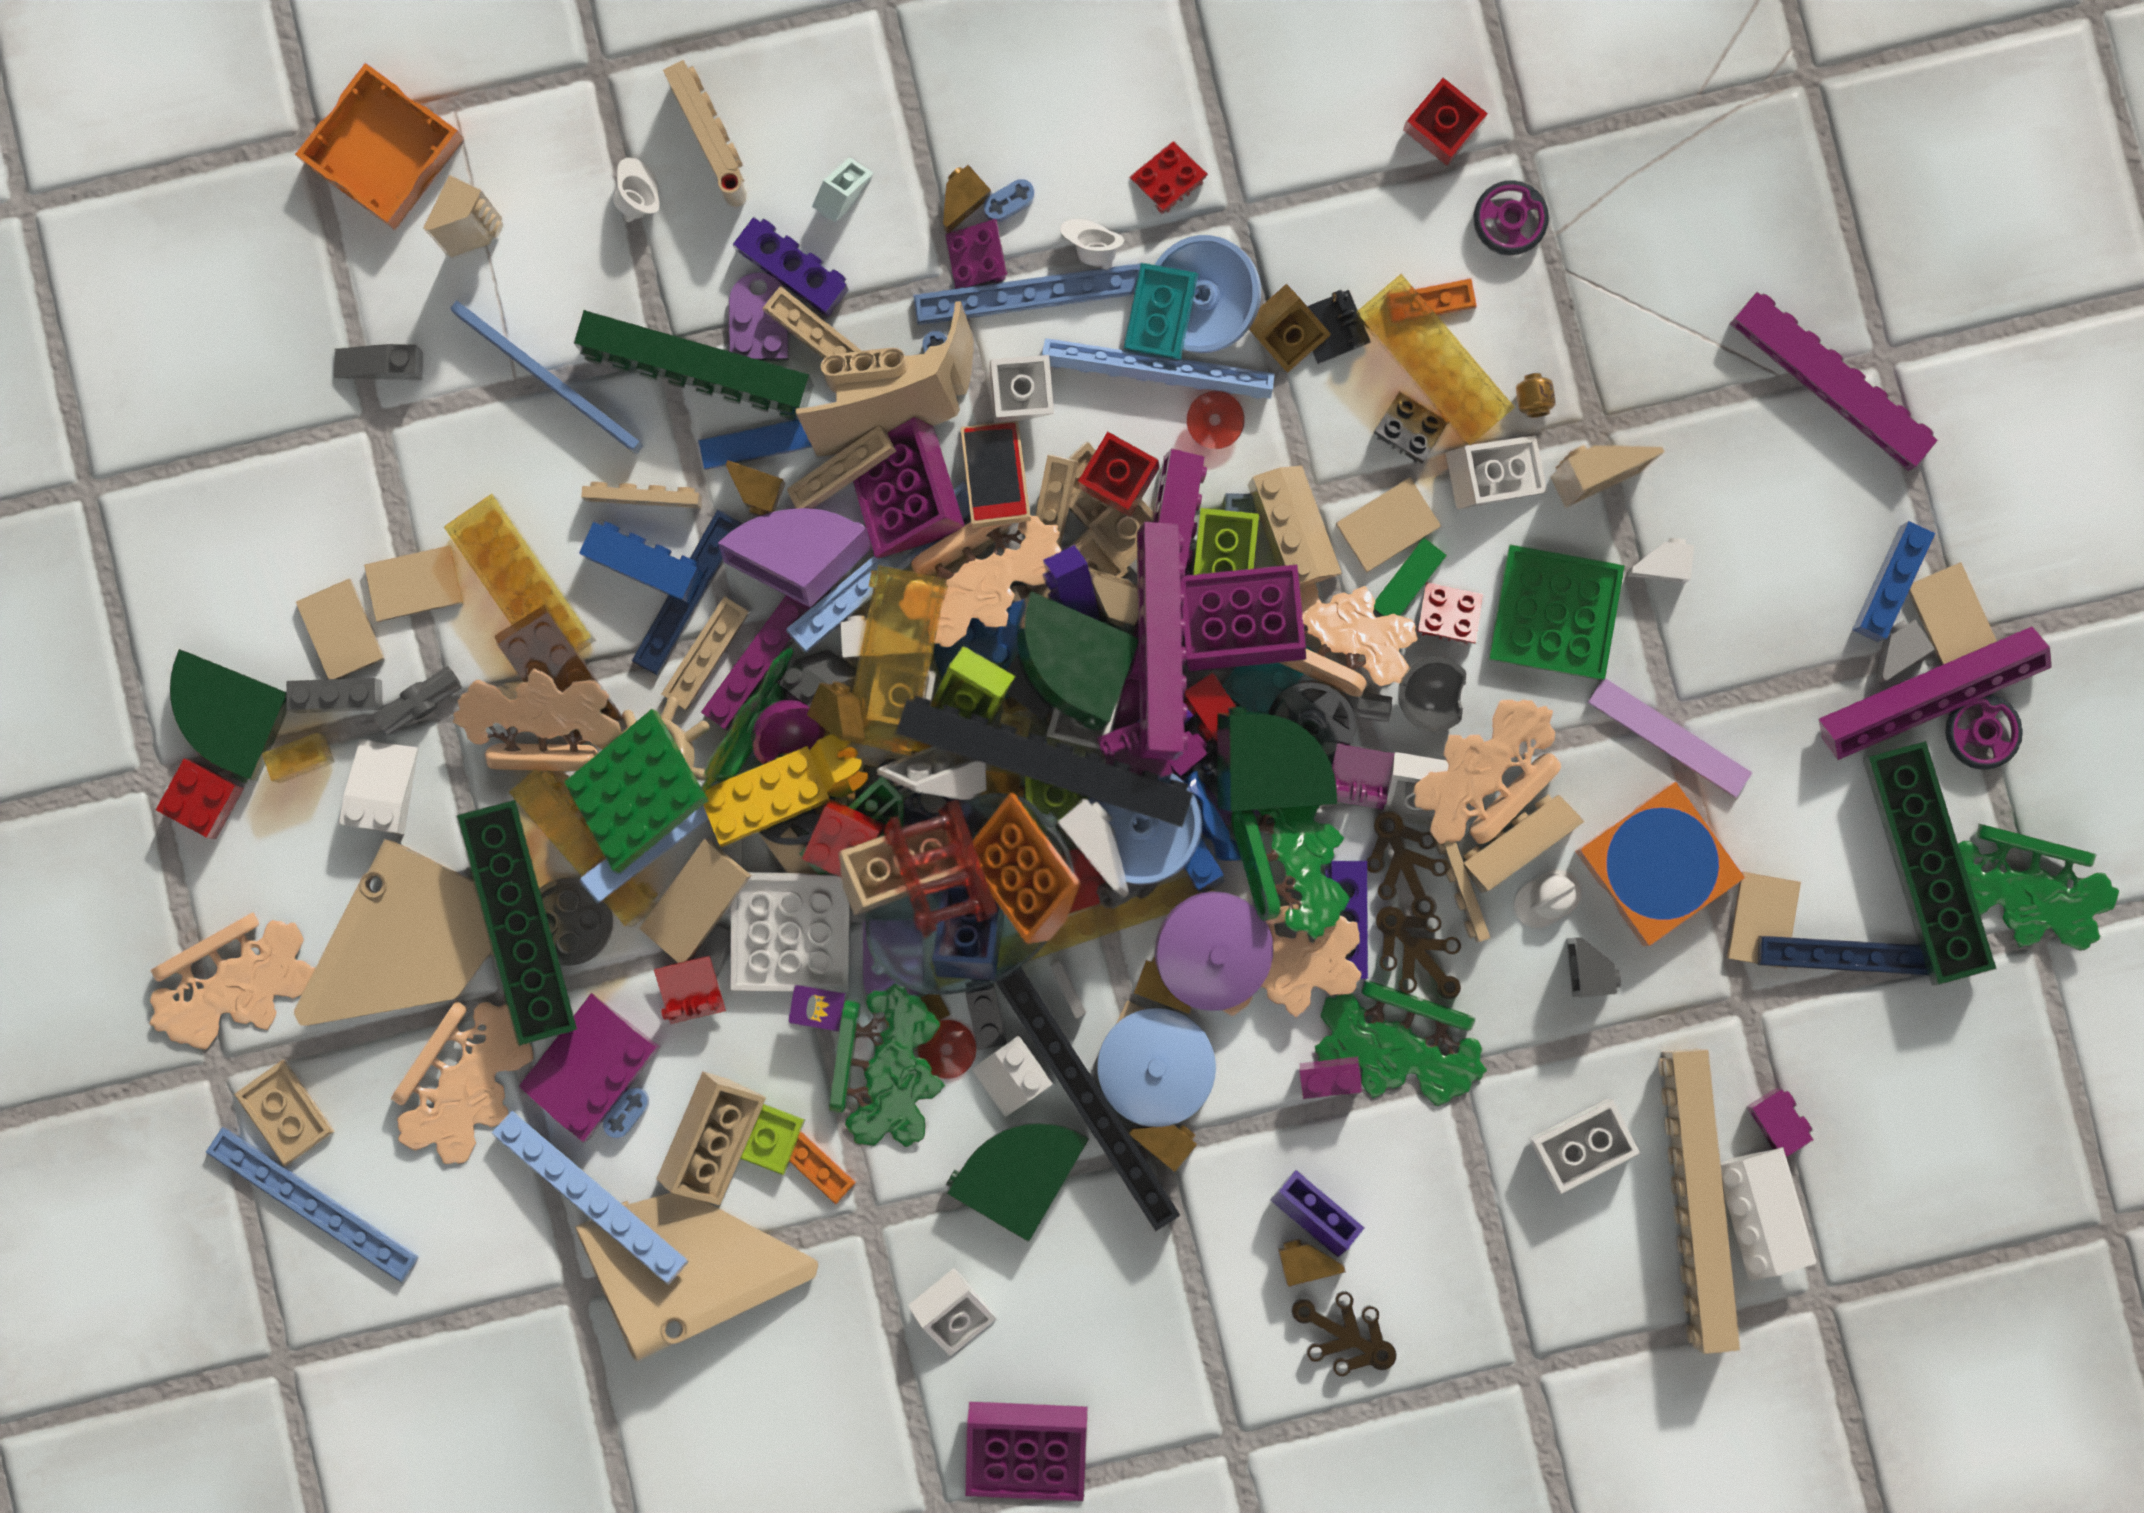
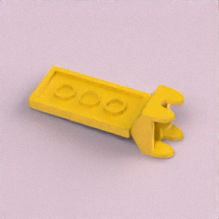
M832 734L817 740L810 751L808 746L711 786L705 792L708 801L703 806L720 847L729 845L830 802L829 796L844 797L861 789L868 780V774L859 772L862 767V760L856 758L859 754L855 748L848 747L851 743L850 741L840 740Z

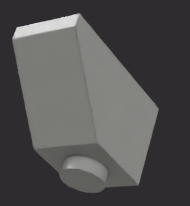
M1904 620L1898 622L1892 627L1888 638L1883 640L1876 674L1878 683L1887 681L1935 649L1916 620L1907 624Z

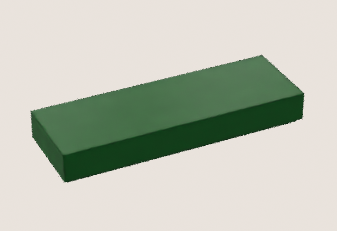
M1423 538L1376 598L1374 611L1381 616H1388L1390 614L1400 616L1447 555Z

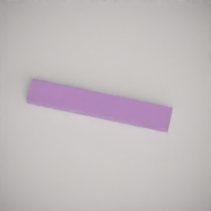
M1606 678L1600 681L1587 701L1588 704L1734 798L1739 795L1752 774L1748 769Z

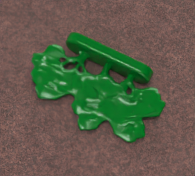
M792 648L786 649L772 661L761 685L756 689L749 701L741 706L732 728L710 758L703 773L704 777L707 776L701 787L704 793L712 786L715 780L723 782L739 774L753 752L751 733L758 715L771 704L785 700V691L777 682L787 670L788 663L793 655Z
M1980 823L1976 832L1977 838L1996 843L1998 850L1982 855L1978 847L1972 842L1962 841L1958 843L1980 915L1996 904L2002 905L2005 909L2002 919L2008 928L2015 931L2014 938L2019 948L2040 942L2045 930L2050 928L2060 938L2062 944L2079 951L2090 948L2092 943L2100 939L2098 924L2093 919V916L2114 909L2119 889L2112 887L2111 880L2107 877L2106 873L2097 872L2086 878H2078L2072 870L2074 863L2092 867L2097 854ZM2017 848L2032 852L2030 868L2026 871L2012 869L2005 859L2009 850ZM2042 855L2065 861L2064 868L2057 876H2051L2047 871L2041 869L2039 862ZM1976 857L1982 858V861L1978 864L1974 863ZM1995 859L1999 860L1993 870L1989 872L1981 870L1989 860L1992 863L1995 862ZM2002 864L2006 866L2005 873L2000 870ZM2068 878L2073 881L2071 889L2067 887Z

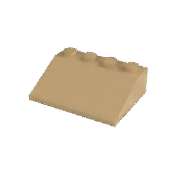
M1582 445L1568 452L1569 455L1559 462L1560 464L1555 467L1556 471L1550 478L1565 508L1643 472L1664 453L1662 447L1601 445H1595L1586 449L1585 445Z

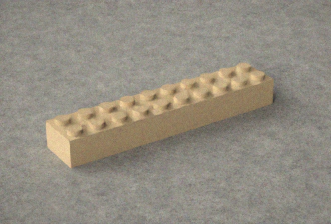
M1699 1048L1662 1051V1058L1658 1059L1660 1076L1665 1078L1666 1087L1661 1089L1663 1105L1668 1106L1669 1117H1665L1664 1123L1666 1134L1671 1135L1672 1147H1668V1160L1670 1165L1674 1164L1675 1176L1671 1177V1189L1673 1194H1677L1678 1206H1674V1218L1676 1224H1680L1681 1236H1677V1247L1679 1254H1683L1684 1265L1680 1266V1276L1682 1283H1686L1687 1295L1683 1296L1685 1313H1689L1691 1324L1686 1326L1687 1339L1689 1343H1693L1694 1348L1704 1354L1740 1351L1708 1049Z

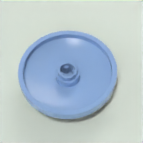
M1197 235L1173 244L1159 257L1155 265L1199 274L1183 347L1184 350L1196 353H1211L1233 345L1245 335L1253 324L1260 307L1261 284L1254 263L1240 247L1217 236Z
M1173 773L1159 778V781L1170 784L1171 779L1183 782ZM1194 794L1182 827L1089 797L1088 801L1091 804L1097 802L1112 817L1109 824L1115 831L1127 883L1145 885L1164 881L1181 871L1195 854L1202 832V818Z
M1149 1008L1126 1016L1110 1030L1099 1052L1098 1077L1106 1099L1123 1117L1144 1126H1170L1189 1118L1207 1100L1215 1080L1216 1061L1208 1037L1190 1018L1169 1009Z

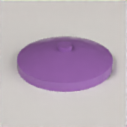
M1224 892L1197 894L1178 904L1163 921L1155 943V962L1165 986L1179 1000L1201 1010H1224L1237 1006L1249 999L1264 983L1273 959V940L1266 921H1262L1259 918L1256 909L1247 901Z

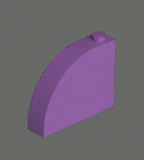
M809 508L786 509L759 516L740 525L718 542L725 564L808 607L815 604L871 549L868 531L861 523H855L836 513Z

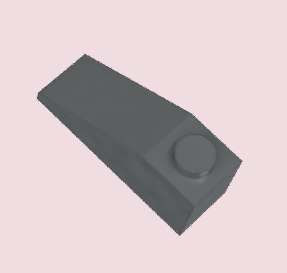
M381 344L336 348L334 378L422 380L423 351L417 345Z

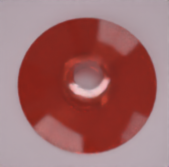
M1209 391L1201 394L1192 402L1187 412L1186 423L1191 437L1198 444L1209 449H1222L1230 446L1239 438L1244 428L1245 417L1240 403L1232 395L1222 391ZM1213 414H1217L1220 417V422L1217 425H1212L1209 421L1210 416Z
M954 1020L939 1021L940 1027L932 1039L918 1046L919 1058L925 1059L930 1065L932 1075L950 1079L964 1074L972 1066L976 1057L977 1046L972 1032L965 1025ZM944 1044L952 1046L953 1050L950 1055L942 1053L941 1047Z

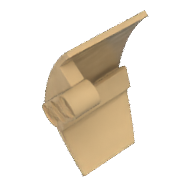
M961 301L955 302L947 340L941 345L930 346L924 354L905 356L903 351L898 348H884L832 354L822 361V373L829 389L836 393V402L796 409V414L817 457L838 454L878 425L885 428L888 433L913 417L935 426L958 415L960 407L956 396L966 395L973 362V336Z

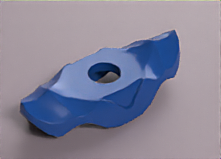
M1198 771L1191 773L1183 782L1189 784L1188 787L1198 802L1202 818L1201 833L1213 842L1217 859L1222 861L1241 860L1237 842L1230 837L1229 830L1213 803L1208 799L1205 784L1198 777Z

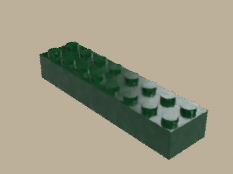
M583 310L574 340V345L578 348L580 354L584 355V359L589 362L601 364L603 360L612 363L614 369L623 372H629L631 368L640 371V376L651 380H657V377H662L668 380V384L679 388H685V384L696 388V392L707 396H712L713 392L724 396V400L735 404H740L741 400L752 404V408L759 411L768 412L769 408L780 412V416L791 420H796V409L808 407L814 387L809 374Z
M1923 741L1867 757L1863 760L1932 986L1997 969L1927 742Z
M512 800L455 815L517 1044L521 1046L577 1030L516 801Z

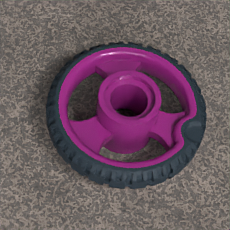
M1516 180L1501 181L1486 189L1478 199L1473 214L1474 228L1481 242L1490 250L1502 255H1520L1533 249L1544 237L1549 223L1548 207L1541 194L1529 184ZM1513 191L1522 194L1520 202L1510 200L1502 204L1501 207H1497L1491 201L1494 196L1503 192ZM1537 210L1538 225L1536 231L1527 239L1522 235L1521 229L1527 220V212ZM1507 212L1514 213L1518 218V222L1515 224L1508 223L1504 218V214ZM1485 220H1495L1497 230L1504 235H1508V242L1506 244L1497 241L1489 234L1485 227Z
M1990 694L1951 711L1946 721L1945 735L1950 751L1961 763L1974 769L1988 770L2000 767L2014 757L2022 742L2023 728L2019 714L2014 707L2003 698ZM1979 704L1982 711L1981 717L1969 722L1966 730L1958 728L1957 724L1962 714L1968 708ZM2000 711L2005 714L2010 723V742L2001 740L2003 728L1999 720L1995 718L1996 714ZM1981 724L1986 725L1989 729V737L1987 739H1983L1979 735L1978 729ZM1968 742L1975 747L1989 746L1993 752V758L1978 759L1969 755L1963 748Z

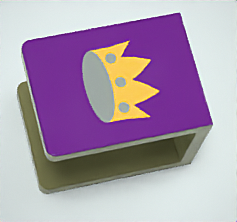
M795 985L788 1021L792 1024L840 1031L845 1001L848 999V993Z

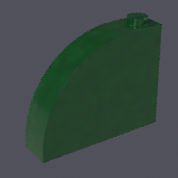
M1031 591L1023 601L1017 624L1018 650L1026 674L1037 691L1056 709L1082 722V725L1088 729L1102 730L1110 723L1139 638Z
M179 649L170 677V700L180 731L201 756L211 763L232 772L231 778L246 784L248 779L258 781L288 711L287 692Z
M1229 707L1228 713H1217L1218 808L1228 811L1337 804V786L1331 763L1321 745L1307 730L1279 716L1246 712V707Z
M1026 1123L1007 1128L982 1143L968 1158L960 1172L954 1169L946 1183L947 1186L951 1187L947 1194L1029 1242L1083 1151L1089 1137L1074 1129L1052 1123Z

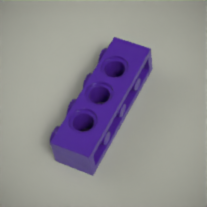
M752 217L733 243L735 251L767 274L776 278L783 286L829 318L849 291L847 284L844 283L847 279L835 269L829 272L822 267L823 261L813 253L804 254L798 249L800 245L788 235L782 238L775 232L777 228L763 218L759 221ZM772 242L777 245L775 252L772 254L762 252V248L766 243ZM791 259L800 261V266L795 271L785 269L786 263ZM814 276H820L824 279L823 284L818 288H812L808 285L809 280Z
M1331 861L1329 867L1324 868V876L1336 881L1339 885L1346 882L1353 887V895L1349 898L1350 900L1342 912H1349L1353 916V921L1358 926L1360 943L1354 948L1352 956L1346 958V960L1352 961L1361 972L1360 979H1368L1367 861Z

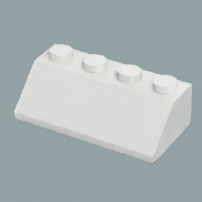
M1783 1147L1730 1158L1720 1163L1723 1192L1749 1281L1779 1276L1816 1264V1258Z

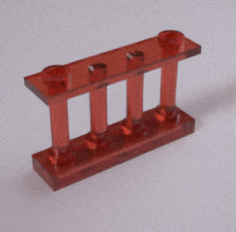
M958 800L947 802L939 810L940 814L937 818L901 828L898 817H894L885 825V841L888 846H892L915 912L913 916L915 926L918 931L922 932L923 938L929 937L937 930L935 924L937 922L971 912L974 915L976 914L977 920L980 922L991 918L997 912ZM939 829L946 831L949 838L948 845L911 855L906 842L907 838ZM951 856L954 859L956 858L959 866L958 873L925 883L920 882L915 867ZM961 884L964 887L966 886L969 895L968 901L931 912L925 895Z

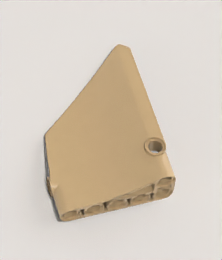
M384 839L368 872L362 876L294 1009V1015L301 1026H308L447 1001L459 997L484 961L490 955H493L473 880L395 841ZM378 876L382 880V888L377 893H374L370 888V882L374 877Z
M667 1193L631 1204L628 1201L621 1203L688 1260L689 1263L669 1285L592 1219L575 1226L626 1345L636 1361L672 1344L680 1343L813 1279L818 1269V1262L801 1251L708 1202L675 1193ZM671 1321H677L680 1325V1332L676 1337L669 1338L665 1332L666 1326Z

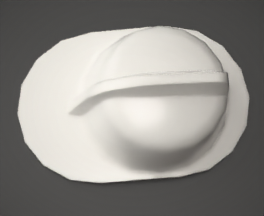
M635 158L622 159L617 166V187L614 192L613 201L618 210L624 214L626 222L643 218L647 214L656 213L659 209L656 177L645 163Z
M1071 219L1065 221L1060 227L1061 235L1076 246L1081 262L1105 270L1112 267L1116 250L1124 244V239L1121 235L1111 232L1089 220Z
M1554 869L1527 883L1518 891L1514 899V910L1517 918L1531 928H1543L1568 915L1578 906L1581 899V888L1578 880L1565 870Z

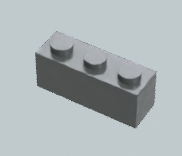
M377 678L286 681L287 710L294 713L381 710L383 708L382 681Z

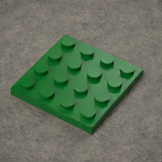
M1509 545L1488 660L1596 680H1605L1625 565Z
M653 709L649 710L564 781L612 871L618 874L708 801L707 796L660 714Z

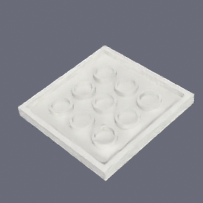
M748 872L751 875L750 879L731 903V990L793 992L794 986L800 985L835 992H849L850 903L843 889L842 878L834 874Z

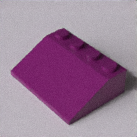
M916 417L911 418L887 433L896 452L853 481L874 555L878 559L941 540L965 526L934 426Z
M1298 564L1183 576L1180 581V589L1184 591L1185 597L1182 612L1183 619L1185 620L1184 635L1189 671L1307 660Z
M593 993L588 996L574 1014L577 1030L558 1035L518 1086L559 1124L582 1142L588 1141L610 1110L661 1048V1046Z
M969 1401L965 1496L1084 1501L1088 1406Z

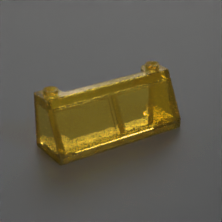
M878 565L877 570L871 571L869 587L873 588L852 691V694L859 698L865 734L864 742L859 744L910 756L914 753L916 740L895 733L906 699L913 700L914 695L921 697L925 695L941 612L944 606L943 600L945 594H947L950 579Z

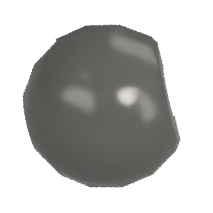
M1443 657L1425 658L1410 666L1398 687V703L1406 719L1418 729L1429 732L1446 731L1459 724L1463 714L1461 691L1466 684L1467 673L1465 669L1454 660Z

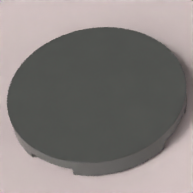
M577 878L553 880L539 888L560 965L564 966L583 964L595 958L606 947L613 930V913L608 899L605 898L598 904L580 883V879Z

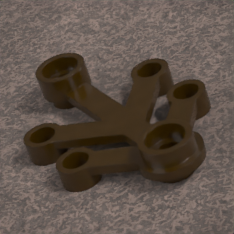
M1385 811L1380 813L1374 822V829L1378 839L1372 855L1366 860L1367 870L1371 873H1379L1384 869L1385 861L1383 856L1389 842L1394 855L1384 882L1378 887V896L1383 900H1390L1396 896L1397 888L1395 885L1402 869L1414 897L1411 904L1413 914L1420 919L1429 918L1435 914L1437 904L1433 897L1426 895L1413 864L1430 870L1433 875L1440 877L1449 872V863L1445 859L1435 860L1407 849L1401 839L1403 837L1418 842L1421 848L1428 850L1437 845V840L1431 832L1423 833L1405 826L1403 819L1396 812ZM1388 820L1394 823L1392 831H1388L1385 828V823ZM1426 835L1431 836L1433 840L1430 846H1426L1423 842V838ZM1373 859H1377L1380 863V867L1377 870L1371 867ZM1438 862L1443 863L1445 867L1442 873H1438L1435 869V865ZM1386 885L1392 890L1389 897L1383 894V888ZM1423 901H1427L1430 904L1428 912H1424L1421 909Z
M1387 906L1382 908L1376 916V926L1384 934L1383 952L1379 959L1381 969L1392 971L1397 967L1398 961L1394 956L1396 936L1404 945L1402 978L1398 983L1399 989L1404 993H1412L1416 990L1417 981L1414 978L1416 958L1437 982L1436 990L1442 998L1453 999L1457 997L1461 991L1459 980L1454 976H1447L1425 950L1445 951L1450 955L1457 954L1461 949L1459 939L1456 937H1448L1446 939L1412 937L1405 928H1425L1428 932H1437L1442 925L1441 919L1437 915L1425 919L1404 916L1399 908ZM1388 915H1393L1396 918V923L1392 927L1388 926L1385 922ZM1428 919H1436L1437 927L1435 929H1430L1427 926ZM1449 940L1456 942L1457 948L1455 951L1447 949L1446 945ZM1385 957L1393 959L1392 967L1386 968L1383 965ZM1405 979H1410L1413 982V987L1410 990H1405L1402 986ZM1449 981L1455 987L1451 993H1447L1444 990L1445 983Z
M1340 1291L1335 1297V1303L1341 1309L1345 1327L1318 1313L1313 1303L1308 1299H1298L1293 1303L1291 1312L1297 1322H1311L1340 1338L1323 1344H1310L1307 1347L1306 1353L1311 1361L1319 1362L1326 1355L1356 1347L1365 1352V1354L1350 1359L1343 1357L1335 1359L1332 1368L1336 1375L1344 1377L1351 1370L1368 1365L1377 1370H1387L1394 1365L1397 1353L1390 1342L1383 1340L1378 1322L1380 1314L1376 1307L1367 1305L1361 1311L1363 1321L1368 1324L1372 1341L1370 1342L1360 1336L1352 1308L1354 1299L1348 1291ZM1342 1295H1348L1350 1298L1349 1303L1345 1306L1339 1303V1298ZM1302 1306H1306L1310 1310L1309 1315L1306 1317H1301L1298 1313ZM1369 1309L1374 1310L1376 1313L1375 1318L1372 1320L1365 1318V1312ZM1314 1347L1321 1349V1355L1317 1358L1310 1355V1351ZM1380 1350L1387 1352V1358L1383 1361L1377 1359V1353ZM1339 1362L1347 1364V1369L1344 1372L1336 1370V1365Z

